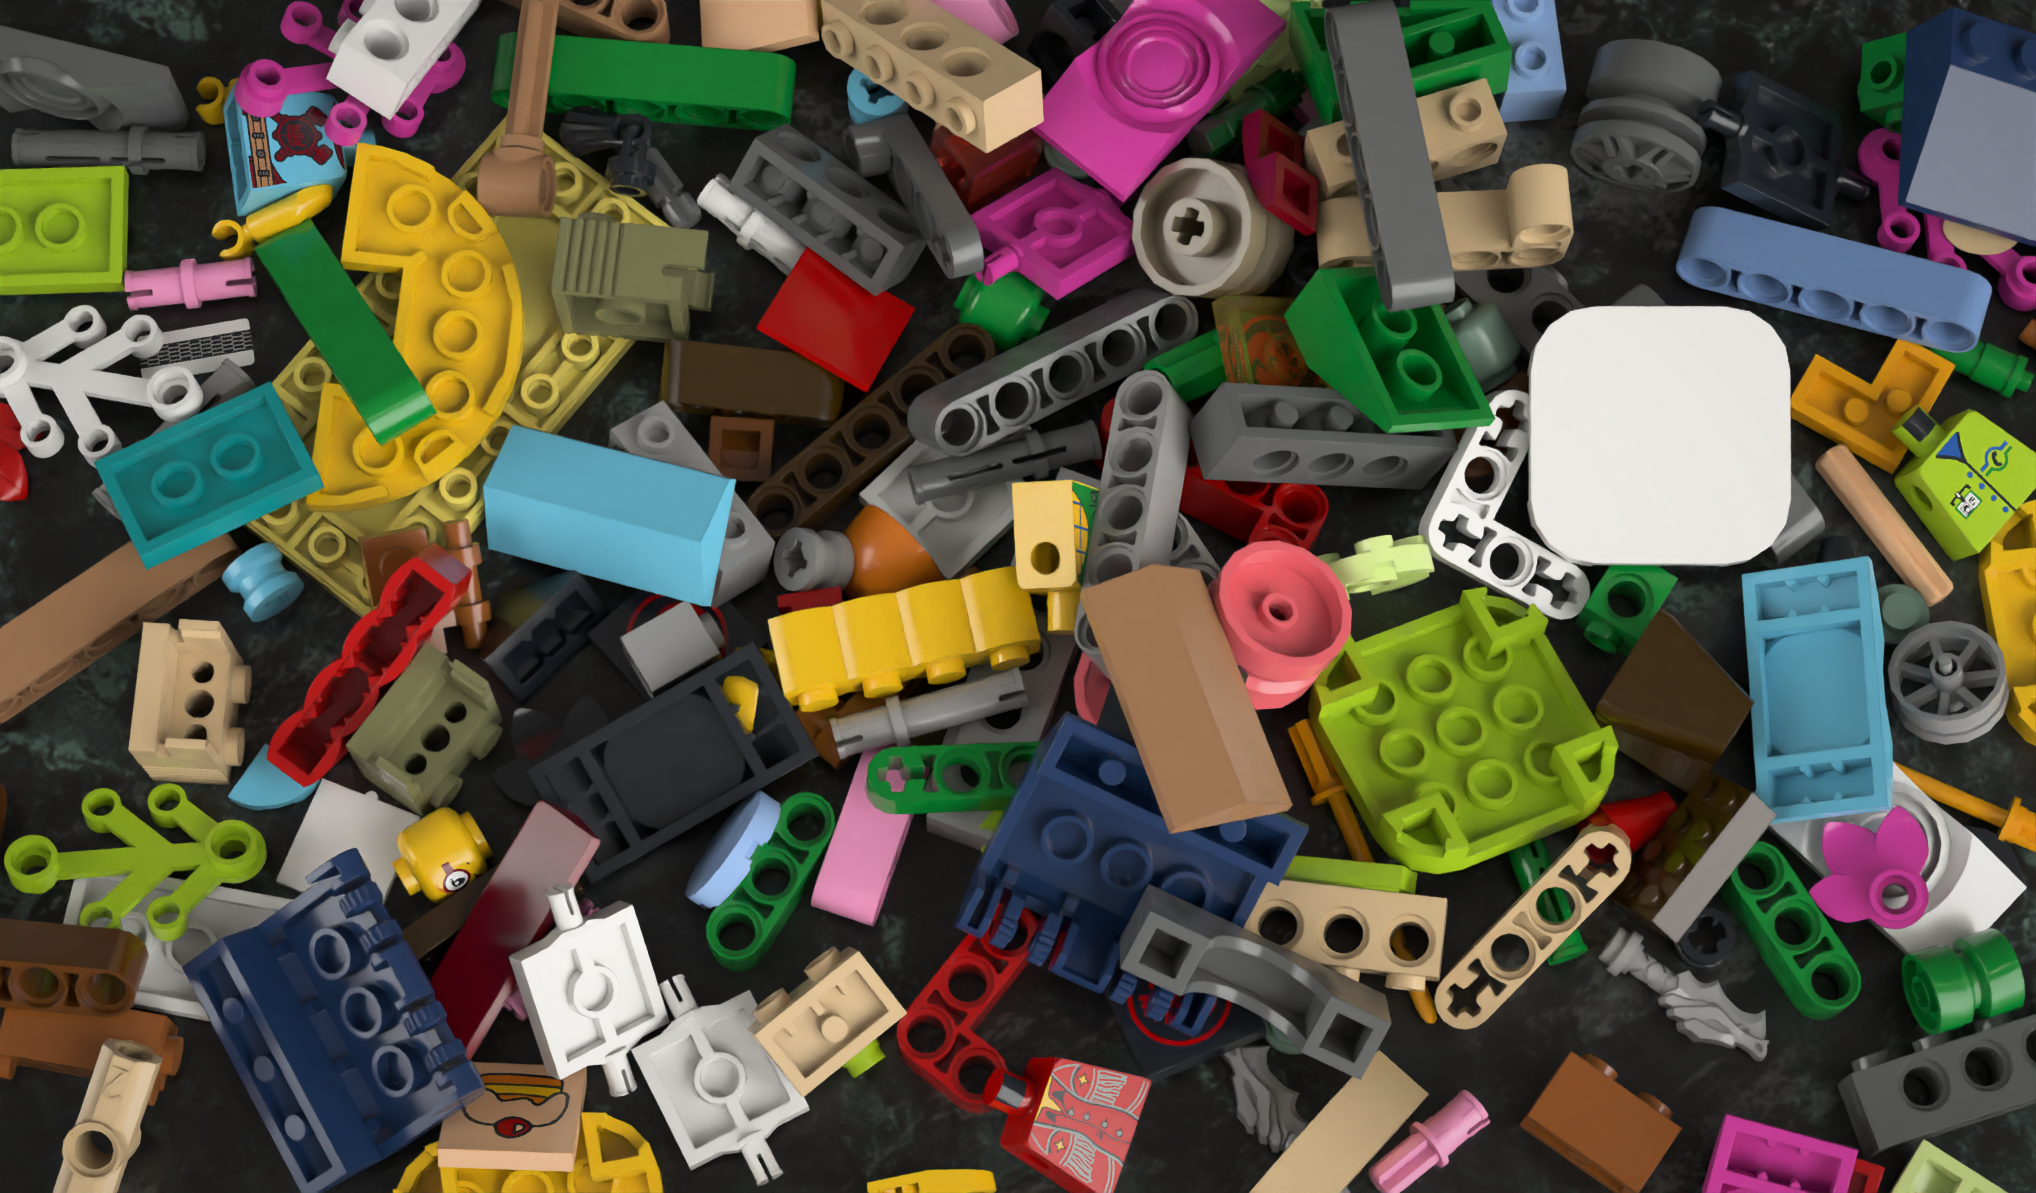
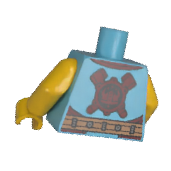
M205 77L199 81L196 89L203 99H216L210 104H200L195 109L208 124L219 125L225 122L237 216H247L246 223L243 225L227 219L219 221L213 228L212 236L218 241L238 234L235 246L223 250L219 254L225 261L241 260L245 257H250L254 249V240L262 243L272 236L300 224L306 218H312L326 209L337 195L346 180L347 167H354L357 143L352 146H341L332 142L327 137L324 125L332 107L338 104L332 95L316 91L287 95L280 112L274 116L264 118L245 112L236 102L234 89L239 78L232 79L228 87H224L221 81L215 77ZM364 130L358 142L376 145L373 131Z

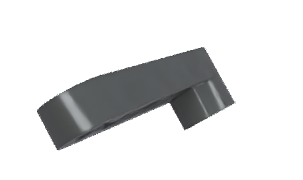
M900 113L847 126V129L843 130V140L850 169L863 178L886 174L945 275L949 279L982 272L984 255L978 229L907 113Z

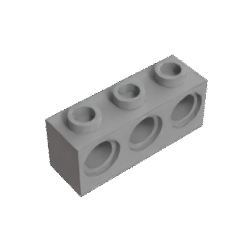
M664 400L617 425L610 431L609 448L723 476ZM735 491L733 493L711 602L714 609L766 579L775 545L774 540Z

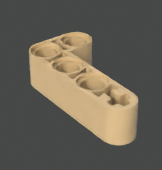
M1536 164L1520 168L1510 176L1506 189L1437 193L1453 271L1533 268L1554 264L1565 256L1574 234L1567 169L1561 165ZM1359 196L1334 198L1318 204L1316 236L1319 269L1373 267Z

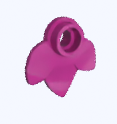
M1896 806L1886 815L1876 834L1867 828L1852 823L1831 821L1825 824L1822 834V853L1832 875L1820 880L1809 891V895L1819 909L1837 921L1850 923L1870 918L1877 925L1893 930L1907 928L1916 923L1922 917L1928 905V888L1920 873L1926 863L1929 847L1926 836L1914 817L1901 806ZM1897 885L1903 888L1907 895L1905 906L1900 909L1887 907L1882 900V891L1885 887Z

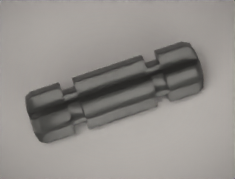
M627 125L623 129H621V134L619 137H624L626 129L630 125ZM649 139L647 141L646 160L654 163L657 166L654 185L647 188V196L657 209H662L663 217L670 227L690 229L702 219L701 209L691 194L684 191L682 188L684 186L658 149L651 146L649 143L651 140ZM638 147L631 148L630 156L637 157ZM613 148L617 155H620L621 148Z

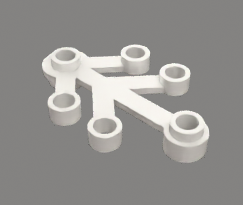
M80 305L71 309L66 314L64 320L25 342L0 336V372L4 368L11 366L6 372L0 374V398L7 399L22 426L20 438L31 454L39 458L51 457L62 448L65 437L56 421L51 416L42 414L29 386L54 390L79 435V451L93 467H96L95 461L121 450L122 444L113 430L101 423L87 396L153 407L157 415L167 422L180 423L198 414L203 402V391L192 373L182 366L164 367L157 371L150 379L101 371L129 354L137 358H148L155 355L162 348L164 335L153 318L148 315H135L129 318L119 331L105 338L107 326L98 311L92 306ZM93 321L88 330L77 332L83 323ZM144 331H150V334L146 339L140 342H134V339L138 334ZM71 343L85 349L61 364L44 361ZM185 395L179 402L171 404L176 397ZM50 430L47 438L40 442H34L35 437L40 432ZM108 440V444L104 449L92 452L96 443Z

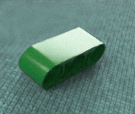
M803 792L786 799L780 806L779 820L767 843L764 842L763 846L758 844L750 857L752 863L749 867L751 869L735 890L719 906L715 907L706 925V937L714 960L722 968L733 972H742L756 967L767 954L821 869L836 824L831 805L820 795ZM803 815L818 817L825 825L823 832L811 841H801L794 838L789 833V828L796 818ZM778 869L784 871L789 876L790 882L782 893L767 896L755 889L754 883L756 878L763 871ZM734 923L746 924L755 931L753 942L747 948L740 951H731L719 943L722 931Z
M1756 841L1738 865L1749 863L1759 867L1765 875L1766 888L1753 890L1746 887L1739 878L1737 866L1720 887V895L1794 1007L1803 1016L1812 1020L1826 1021L1834 1018L1857 998L1861 989L1859 969L1784 856L1774 846L1766 842ZM1781 917L1795 921L1802 931V943L1790 945L1783 942L1775 931V919ZM1824 972L1836 980L1839 987L1838 1000H1826L1814 991L1811 979L1813 973Z

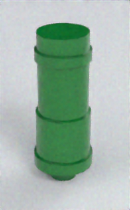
M1978 340L1974 349L1960 353L1923 346L1955 364L1956 366L1953 370L1968 376L1972 381L1999 392L2001 396L2008 399L2013 394L2015 388L2027 392L2035 375L2024 370L2029 359L2028 357L2021 354L2016 355L1989 342L1985 343Z

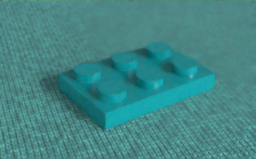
M271 381L94 462L146 570L324 488L321 477Z

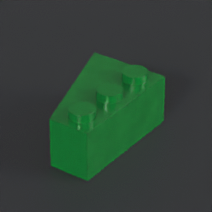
M1410 0V7H1396L1416 98L1484 78L1487 79L1492 95L1507 91L1512 48L1490 0ZM1310 1L1291 2L1289 45L1321 122L1325 126L1342 121L1343 118L1325 36L1324 18L1325 11L1328 8H1311ZM1350 1V5L1369 1Z

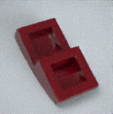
M1262 108L1244 116L1242 126L1243 155L1250 185L1256 198L1264 209L1306 237L1315 233L1319 179L1301 168L1303 136Z

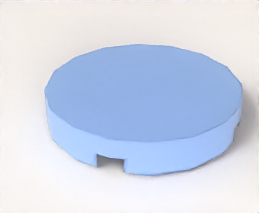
M758 789L749 794L734 809L710 841L692 872L685 891V895L704 909L706 907L711 909L714 906H719L735 890L751 869L749 867L752 863L750 857L757 845L763 846L764 842L767 843L772 836L779 820L780 804Z

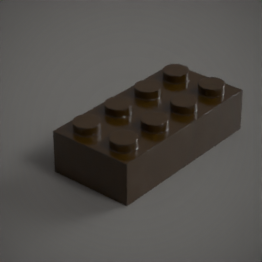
M1707 770L1703 777L1694 784L1692 791L1678 809L1668 817L1667 823L1652 842L1645 846L1641 856L1630 868L1624 880L1608 897L1633 920L1677 944L1777 815L1752 791Z

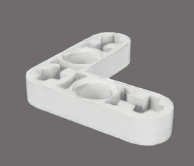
M1518 390L1494 391L1485 396L1494 416L1498 408H1510L1514 404L1513 416L1520 421L1518 429H1505L1496 444L1498 447L1508 449L1506 456L1497 449L1480 446L1479 444L1481 438L1484 440H1496L1503 424L1500 418L1495 416L1496 419L1490 426L1467 428L1458 445V450L1450 460L1421 518L1418 528L1419 535L1425 536L1431 556L1527 609L1534 603L1547 618L1570 619L1581 612L1590 596L1589 581L1585 573L1576 565L1566 562L1567 560L1493 520L1529 449V395ZM1476 457L1485 458L1490 462L1494 470L1492 485L1488 490L1480 494L1468 488L1464 476L1466 466ZM1458 517L1456 529L1472 539L1481 540L1475 549L1462 543L1448 542L1444 547L1445 534L1438 530L1440 522L1454 521ZM1486 530L1487 534L1483 537V532ZM1502 543H1508L1516 549L1519 556V565L1513 576L1502 580L1493 574L1489 560L1495 547ZM1472 556V563H1469L1468 559ZM1538 559L1540 561V564L1536 567ZM1534 573L1545 579L1561 580L1565 576L1562 587L1570 592L1566 602L1554 601L1551 605L1553 594L1538 584L1528 583L1529 580L1533 577Z

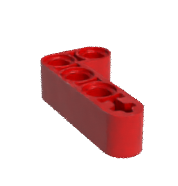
M1116 398L1111 399L1104 406L1097 428L1102 448V458L1092 460L1102 471ZM1191 437L1179 505L1180 511L1247 543L1246 546L1253 542L1279 540L1305 548L1312 553L1329 509L1327 497L1319 487L1312 484L1203 479Z
M998 903L993 919L984 936L979 939L967 934L906 1010L907 1014L900 1019L897 1025V1049L902 1061L955 1105L969 1113L982 1114L994 1108L984 1104L983 1094H972L962 1087L959 1081L962 1071L974 1064L985 1065L993 1072L997 1068H1003L1008 1071L1004 1058L996 1049L976 1035L974 1031L1030 963L1026 959L1027 949L1038 926L1037 920H1040L1041 915L1036 913L1035 918L1025 907H1023L1020 918L1017 921L1018 927L1026 935V941L1020 948L1013 951H1003L989 943L990 934L1002 905ZM964 973L978 976L985 984L986 990L984 994L972 1002H962L956 999L949 990V985L956 976ZM932 1024L944 1033L945 1041L935 1052L920 1053L914 1050L908 1043L907 1038L910 1032L916 1026Z

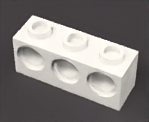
M364 0L359 9V13L363 15L358 23L348 18L339 28L329 45L328 50L334 53L336 57L326 79L385 118L391 120L475 13L482 0Z

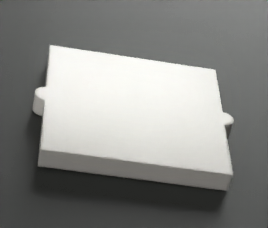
M322 778L276 882L279 885L303 893L317 883L308 885L305 879L308 874L334 856L351 848H357L371 873L372 882H376L383 895L382 904L384 905L397 876L391 862L401 857L397 847V835L402 829L420 820L421 817L379 801V797L374 791H369L364 795Z

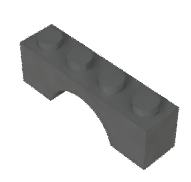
M1148 884L1119 939L1121 969L1179 996L1190 992H1199L1236 1003L1264 1018L1282 1031L1296 1045L1300 1052L1360 1080L1392 1024L1385 994Z

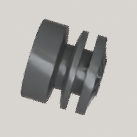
M1616 40L1598 48L1585 93L1589 103L1582 107L1577 123L1579 128L1575 132L1570 149V154L1575 163L1587 173L1600 180L1633 191L1662 194L1681 192L1694 186L1702 163L1700 158L1708 140L1703 131L1708 127L1697 123L1696 117L1701 116L1697 114L1700 105L1707 99L1717 103L1723 82L1718 70L1703 57L1682 47L1655 40Z

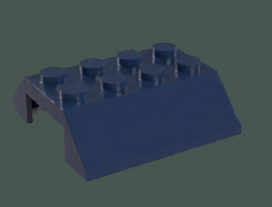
M1066 711L1035 750L977 863L954 927L981 939L993 919L998 903H1001L1000 911L989 937V943L1003 949L1016 933L1017 921L1020 918L1023 907L1040 914L1041 918L1028 945L1027 961L1039 967L1043 965L1052 949L1058 931H1061L1048 970L1101 994L1113 975L1118 958L1120 959L1119 939L1148 884L1243 928L1266 884L1270 882L1279 886L1309 827L1308 824L1280 812L1170 834L1136 744ZM1120 962L1108 997L1122 1005L1132 995L1138 979L1136 975L1121 969ZM1154 984L1147 1000L1145 1015L1158 1022L1162 1021L1172 1004L1175 993ZM1190 992L1182 996L1176 995L1167 1025L1188 1036L1196 1037L1211 1012L1217 996L1199 992Z
M351 848L334 856L305 877L308 885L317 883L261 924L222 937L182 966L301 1193H322L400 1151L442 1123L443 1120L453 1116L483 1096L486 1088L474 1063L468 1060L467 1051L461 1039H455L446 1022L447 1013L441 1002L436 1001L434 997L435 991L408 941L403 940V932L396 919L391 920L382 904L383 895L376 882H372L371 873L357 848Z

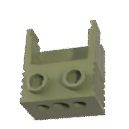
M596 212L581 213L575 219L560 217L551 291L562 333L598 335L601 337L610 336L612 338L621 337L630 340L662 343L671 340L688 341L690 329L688 309L711 311L715 273H702L697 270L688 269L697 268L704 270L709 236L708 231L633 223L620 224L613 217Z
M426 642L345 746L358 765L363 777L413 813L423 818L430 814L434 808L447 807L455 798L463 783V779L459 776L474 756L479 760L483 759L499 740L502 734V728L499 724L503 717L500 714L487 680L457 659L451 663L448 656ZM440 741L449 742L447 747L439 752L430 751L433 745ZM424 770L422 773L415 775L418 771Z

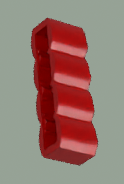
M436 543L422 548L402 564L387 581L381 594L380 603L363 616L351 629L345 640L342 654L325 667L314 679L307 692L305 703L276 730L269 744L267 760L304 788L317 782L348 753L345 745L392 687L396 677L406 669L426 642L429 643L434 626L446 617L463 599L470 584L472 570Z

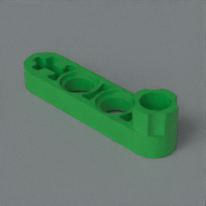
M1042 741L905 746L883 749L874 755L868 765L865 791L868 800L875 808L884 813L896 815L1005 810L1017 787L1009 778V768L1016 763L1030 762L1035 750ZM957 764L966 765L977 773L980 782L970 791L959 792L947 786L942 774L950 766ZM924 767L933 768L930 784L932 792H924L925 779H922ZM889 770L900 771L901 779L905 780L903 791H891L890 783L885 781Z

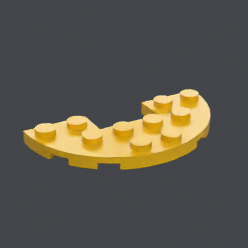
M359 142L357 143L341 263L343 268L347 270L402 275L393 344L417 378L437 414L381 447L341 385L323 382L312 461L321 477L324 488L307 495L305 505L309 511L340 512L361 510L387 504L431 485L454 469L487 436L501 415L512 393L524 349L525 313L519 277L510 252L497 226L485 209L466 189L463 191L450 179L436 172L435 167L404 152Z

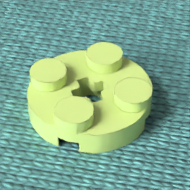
M1392 535L1377 536L1355 543L1356 555L1340 559L1339 553L1317 556L1328 564L1343 584L1348 600H1350L1349 593L1371 591L1372 595L1385 593L1424 580L1430 576L1429 572L1435 571L1429 545H1427L1424 535L1407 537L1394 542Z

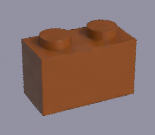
M1571 1051L1559 1065L1519 1126L1614 1193H1639L1682 1128L1670 1120L1673 1112L1659 1099L1642 1091L1635 1096L1615 1082L1618 1074L1607 1063L1592 1054L1585 1053L1581 1058Z

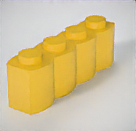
M1016 566L983 571L961 579L926 583L896 593L865 596L834 606L795 611L768 620L769 633L784 697L790 701L791 705H799L800 710L803 712H815L833 707L839 702L838 696L849 692L863 691L866 698L889 696L902 690V682L915 678L927 677L928 683L933 685L954 682L966 676V668L975 665L991 664L994 671L1011 670L1014 667H1021L1029 663V655L1040 650V635L1030 593L1020 590L1017 584Z

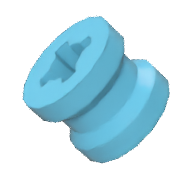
M854 68L848 78L847 95L849 114L855 124L900 113L908 114V102L880 84L874 83L869 77ZM878 86H880L877 92H873L870 95L867 93V91H871L872 89L878 88Z
M273 542L259 544L249 549L234 560L222 576V580L230 592L240 593L245 600L243 609L252 622H260L278 614L295 601L304 588V583L296 572L286 571L281 564L283 555Z

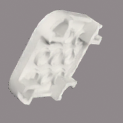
M1594 306L1570 311L1549 325L1531 352L1527 376H1529V501L1527 502L1531 527L1535 528L1549 549L1566 559V562L1590 567L1592 565H1700L1724 567L1744 563L1774 543L1786 525L1791 501L1790 367L1786 347L1770 324L1750 311L1721 306Z

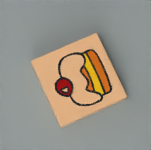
M473 1062L486 1086L483 1096L453 1116L443 1120L437 1147L438 1167L573 1172L582 1119L581 1112H583L587 1087V1066L559 1080L547 1075L544 1065Z

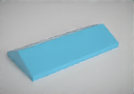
M512 425L483 485L488 549L569 571L576 570L584 575L693 604L711 606L736 479L521 425Z

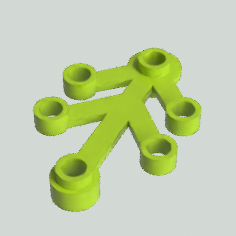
M165 783L155 787L148 796L147 803L152 820L163 828L179 826L196 842L171 844L122 806L121 799L115 791L108 788H99L89 792L82 801V812L87 826L97 833L112 832L130 847L58 853L55 845L48 838L40 835H28L17 839L8 847L4 857V864L12 885L19 891L29 894L45 893L55 885L57 880L128 875L101 901H94L85 906L79 916L80 926H91L99 918H109L112 921L105 928L123 930L121 919L173 871L195 870L170 896L165 895L153 900L146 911V918L152 935L162 941H173L182 937L188 930V914L221 883H241L258 874L265 864L267 849L263 836L254 827L240 820H226L217 823L188 801L182 787L173 783ZM173 800L179 802L178 806L172 810L163 811L158 809L166 801ZM108 805L114 807L106 815L97 816L93 814L100 806ZM233 851L244 853L235 859H224L228 853ZM33 867H45L39 873L26 875V872ZM171 912L179 915L175 921L168 924L157 922L158 918L165 913Z

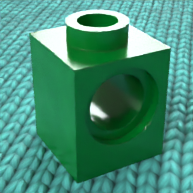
M1610 565L1574 624L1584 629L1583 634L1585 638L1597 648L1608 653H1616L1618 650L1628 657L1652 618L1664 603L1678 578L1657 565ZM1614 595L1628 597L1636 605L1638 615L1625 618L1615 614L1608 604V597Z

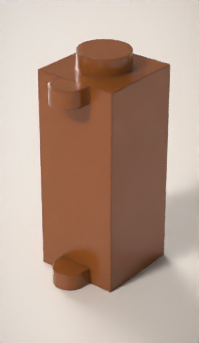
M5 1008L0 1028V1078L11 1080L17 1065L91 1078L102 1045L107 1039L133 1040L151 1047L156 1055L163 1058L147 1104L154 1106L159 1091L163 1092L167 1075L175 1076L179 1069L184 1040L183 1037L177 1036L178 1027L167 1016L129 1009L126 1013L117 1017H98Z

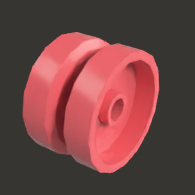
M1279 540L1253 542L1234 552L1216 578L1207 586L1236 663L1248 674L1245 686L1256 710L1282 708L1302 697L1314 683L1319 673L1326 669L1338 655L1350 636L1352 609L1345 587L1328 564L1305 548Z

